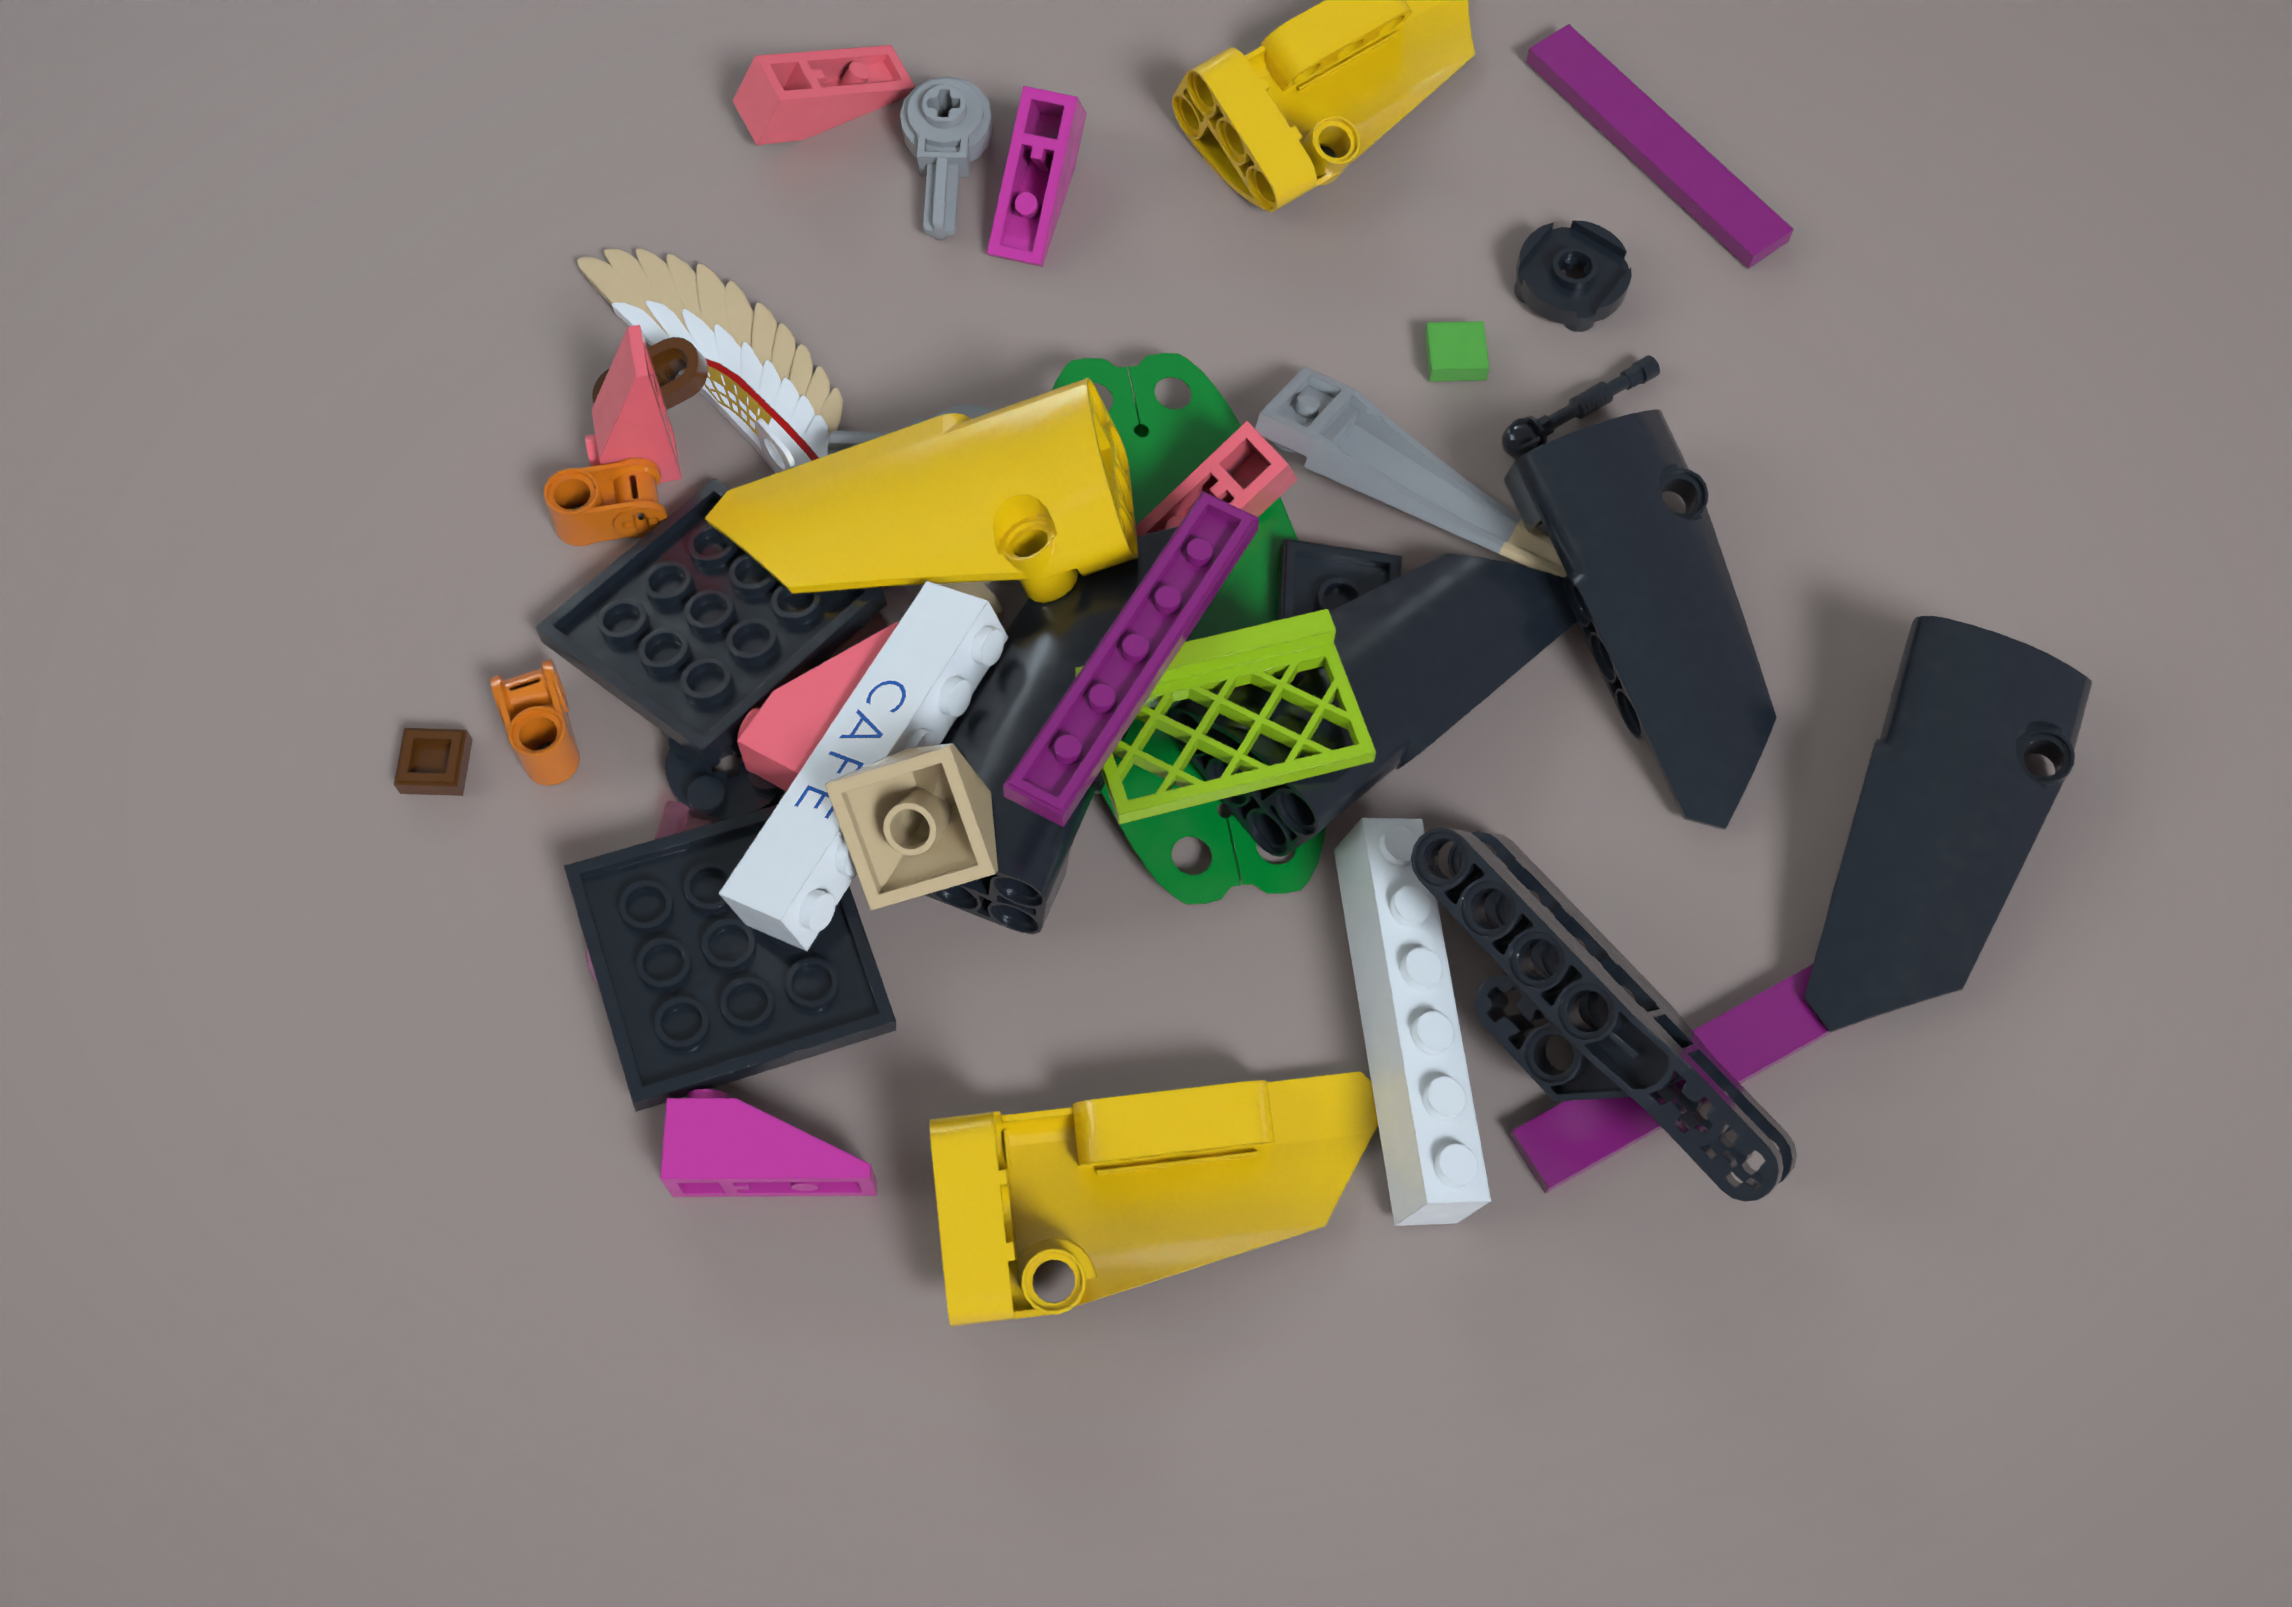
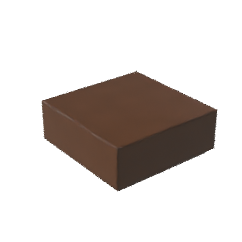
M404 728L394 786L400 794L463 796L473 741L469 732L459 729Z

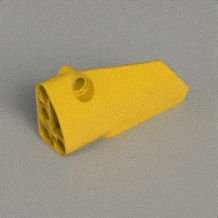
M1324 0L1279 26L1262 41L1259 48L1243 55L1237 48L1230 47L1186 72L1172 98L1175 117L1196 150L1230 187L1252 204L1272 213L1318 185L1333 183L1352 162L1475 56L1470 26L1468 0ZM1320 146L1331 148L1336 158L1326 155Z
M1089 377L975 418L957 413L940 415L728 490L705 517L709 525L743 549L792 594L884 586L925 584L926 581L941 584L1019 580L1029 598L1035 602L1046 603L1055 601L1067 594L1077 581L1078 571L1081 575L1086 576L1138 558L1128 458L1121 437L1095 385Z
M1359 1071L1267 1082L1266 1080L1245 1081L1075 1102L1072 1104L1073 1107L1018 1114L1001 1115L1000 1111L930 1119L932 1161L950 1327L1051 1314L1058 1315L1070 1311L1073 1307L1325 1227L1378 1127L1371 1081ZM1049 1260H1060L1066 1263L1072 1269L1075 1278L1071 1294L1059 1302H1048L1040 1298L1033 1286V1276L1037 1267Z

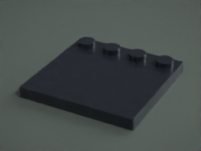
M713 479L535 627L543 644L708 765L738 739L739 728L746 715L752 709H760L774 690L822 664L887 605L884 591L880 587L792 594L749 554L724 534L709 525L705 520V517L724 494L731 490L716 479Z
M777 805L564 865L636 1112L666 1103L667 1098L686 1097L688 1092L693 1090L711 1089L896 1031V1019L850 886L836 905L830 923L818 933L808 951L747 926L719 895V892Z

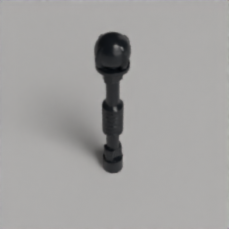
M1647 355L1634 362L1631 367L1620 372V376L1608 383L1601 381L1570 398L1569 405L1549 416L1544 415L1536 419L1529 415L1513 421L1502 435L1504 451L1517 460L1525 453L1547 443V436L1554 433V429L1575 417L1582 419L1611 403L1613 396L1625 389L1630 390L1660 374L1658 362L1651 355Z

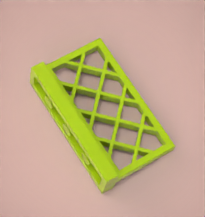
M1328 609L1184 642L1135 717L1144 722L1145 725L1133 744L1129 745L1120 740L1101 769L1118 824L1374 762L1376 750L1335 647L1336 628ZM1083 666L1075 668V678ZM1324 666L1331 684L1322 700L1290 685L1298 672ZM1253 684L1272 694L1258 715L1228 700L1235 687ZM1335 697L1338 702L1339 708L1332 705V702L1334 701ZM1189 698L1209 709L1196 730L1165 716L1173 702ZM1281 699L1313 713L1301 735L1269 720ZM1219 713L1251 728L1238 750L1206 736ZM1324 718L1347 729L1354 745L1330 750L1310 739ZM1155 729L1187 743L1173 766L1142 751ZM1260 733L1292 748L1285 762L1271 766L1247 755ZM1197 749L1228 763L1221 778L1205 782L1184 772V769ZM1301 754H1304V755L1307 756V757L1300 758ZM1114 755L1123 758L1118 767ZM1133 764L1164 779L1156 794L1131 800L1127 799L1122 781ZM1238 769L1244 771L1242 773L1236 774ZM1174 785H1177V786L1180 787V788L1172 789V788L1174 787Z

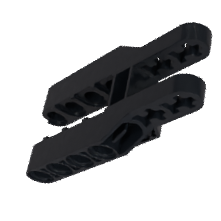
M1449 828L1432 829L1418 838L1411 854L1412 869L1418 880L1507 973L1492 976L1483 982L1477 991L1475 999L1477 1017L1490 1034L1554 1102L1631 1097L1655 1119L1707 1176L1733 1199L1744 1202L1759 1200L1768 1195L1777 1184L1788 1177L1795 1167L1797 1158L1795 1143L1789 1134L1711 1054L1674 1007L1512 840L1497 833L1481 831L1470 833ZM1449 841L1454 842L1448 855L1449 871L1453 876L1451 878L1445 876L1438 865L1439 851ZM1484 843H1487L1493 848V850L1496 853V856L1484 845ZM1528 889L1532 890L1539 896L1542 904L1533 896V894ZM1485 913L1499 926V928L1489 923L1485 916ZM1574 937H1577L1578 939L1584 942L1588 949V952ZM1532 962L1543 972V974L1546 977L1541 976L1535 971L1534 967L1532 966ZM1621 986L1630 990L1635 1000ZM1519 990L1523 997L1518 1001L1517 1008L1521 1013L1507 1016L1503 1009L1507 1006L1509 1000L1504 993ZM1579 1011L1595 1028H1591L1584 1023ZM1547 1018V1024L1536 1028L1530 1032L1527 1038L1525 1037V1032L1535 1028L1530 1021ZM1554 1034L1562 1036L1572 1046L1574 1057L1567 1071L1556 1069L1547 1059L1546 1045ZM1684 1079L1686 1083L1681 1090L1676 1082ZM1704 1097L1713 1105V1108L1707 1114V1120L1698 1111L1704 1103ZM1681 1119H1682L1691 1129H1688L1687 1127H1685V1126L1683 1125ZM1730 1130H1733L1738 1135L1733 1144L1724 1135ZM1754 1151L1760 1153L1765 1160L1757 1171L1752 1169L1747 1163V1160ZM1731 1172H1733L1736 1175V1177L1743 1182L1740 1183L1737 1180H1735Z

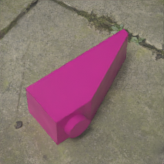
M1023 86L987 249L989 256L1043 267L1075 169L1087 115L1077 96Z
M698 1089L688 1092L687 1098H667L660 1180L672 1197L877 1196L878 1182L871 1164L737 1098H728L729 1096L725 1092L712 1089Z

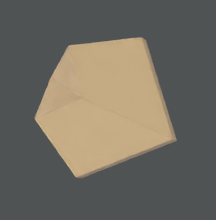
M953 743L907 748L825 784L870 910L994 875L998 871L991 791Z

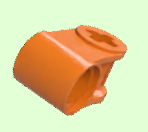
M627 458L616 463L584 468H567L552 475L544 486V498L556 534L564 543L572 546H587L592 543L628 537L643 538L668 517L664 506L659 504L657 486L661 481L660 468L649 459ZM631 476H635L636 483H630ZM575 506H582V507L577 508V509H570V508L575 507ZM637 513H643L644 518L639 520Z
M553 660L543 661L541 669L509 679H504L501 675L491 677V689L505 725L508 740L528 777L537 784L546 786L557 785L568 780L577 771L580 763V752L568 715L570 709L567 697ZM546 742H553L549 747L545 749L536 750L540 745Z

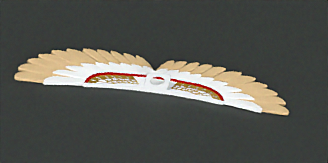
M641 248L636 249L637 259L621 249H605L604 256L608 263L597 258L585 256L577 260L580 272L610 303L614 313L628 326L640 325L644 339L650 346L667 338L680 337L690 341L698 349L708 365V376L699 393L751 444L775 474L828 455L829 435L831 432L838 430L841 424L844 402L839 389L834 388L830 393V380L824 369L819 366L813 374V363L808 348L801 344L796 349V342L792 332L783 323H780L777 327V321L772 312L762 303L758 302L753 311L744 292L735 282L730 280L725 287L715 272L704 264H698L695 273L686 262L673 254L667 255L666 264L656 254ZM685 369L681 370L679 374L682 375ZM991 581L938 584L989 601L996 616L1002 618L1003 608L997 596L986 586ZM924 584L880 587L884 591L887 605L879 613L888 626L895 622H900Z

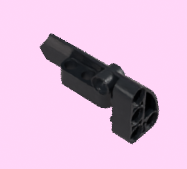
M1659 409L1613 418L1534 448L1518 458L1504 478L1505 485L1528 532H1531L1535 527L1544 525L1567 574L1563 580L1567 600L1616 706L1632 735L1637 739L1646 737L1683 818L1718 829H1726L1755 771L1777 717L1706 507L1709 496L1706 483L1700 475L1689 470L1663 413ZM1669 491L1678 494L1685 503V513L1679 514L1670 510L1663 501L1662 493Z
M1178 527L1138 536L1137 559L1086 576L1081 575L1078 571L1077 581L1073 588L1055 601L1041 603L1029 598L1006 630L1008 639L1004 644L1000 658L994 665L989 667L974 690L966 711L957 717L940 745L953 743L991 791L998 871L994 875L929 893L925 896L1014 931L1036 934L1042 930L1066 875L1070 849L1094 793L1098 795L1101 793L1105 781L1100 770L1064 827L1005 798L1003 784L1075 680V668L1084 666ZM1130 726L1121 738V741L1124 742Z
M1445 554L1330 611L1329 613L1336 628L1334 644L1376 750L1374 762L1222 799L1223 802L1263 850L1277 857L1288 855L1317 835L1395 768L1397 770L1434 743L1577 622L1565 594L1564 578L1514 563L1481 557ZM1322 666L1298 672L1290 685L1322 700L1331 684L1325 668ZM1247 684L1235 687L1228 700L1259 715L1272 693L1257 686L1253 687ZM1335 697L1334 701L1332 702V705L1339 708L1338 702ZM1188 698L1172 707L1167 717L1196 730L1209 708ZM1281 699L1269 720L1301 735L1313 713ZM1219 713L1206 736L1238 750L1251 728ZM1324 718L1310 739L1330 750L1354 745L1347 729ZM1260 733L1247 756L1271 766L1285 762L1292 748ZM1173 737L1183 750L1187 743ZM1199 749L1195 751L1190 759L1207 781L1221 778L1228 766V763ZM1301 754L1300 758L1307 757V756L1304 755V754ZM1238 769L1236 774L1242 773L1244 771Z
M1920 616L1912 621L1880 739H1876L1803 998L1829 1033L1898 1009L1963 990L2060 788L2074 765V751L2092 686V681L2087 676L2042 650L1975 625L1937 616ZM2030 754H2041L2047 757L2053 763L2055 774L2038 776L2031 773L2026 768L2023 757Z

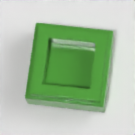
M1484 321L1427 322L1424 337L1429 382L1487 380L1489 360Z

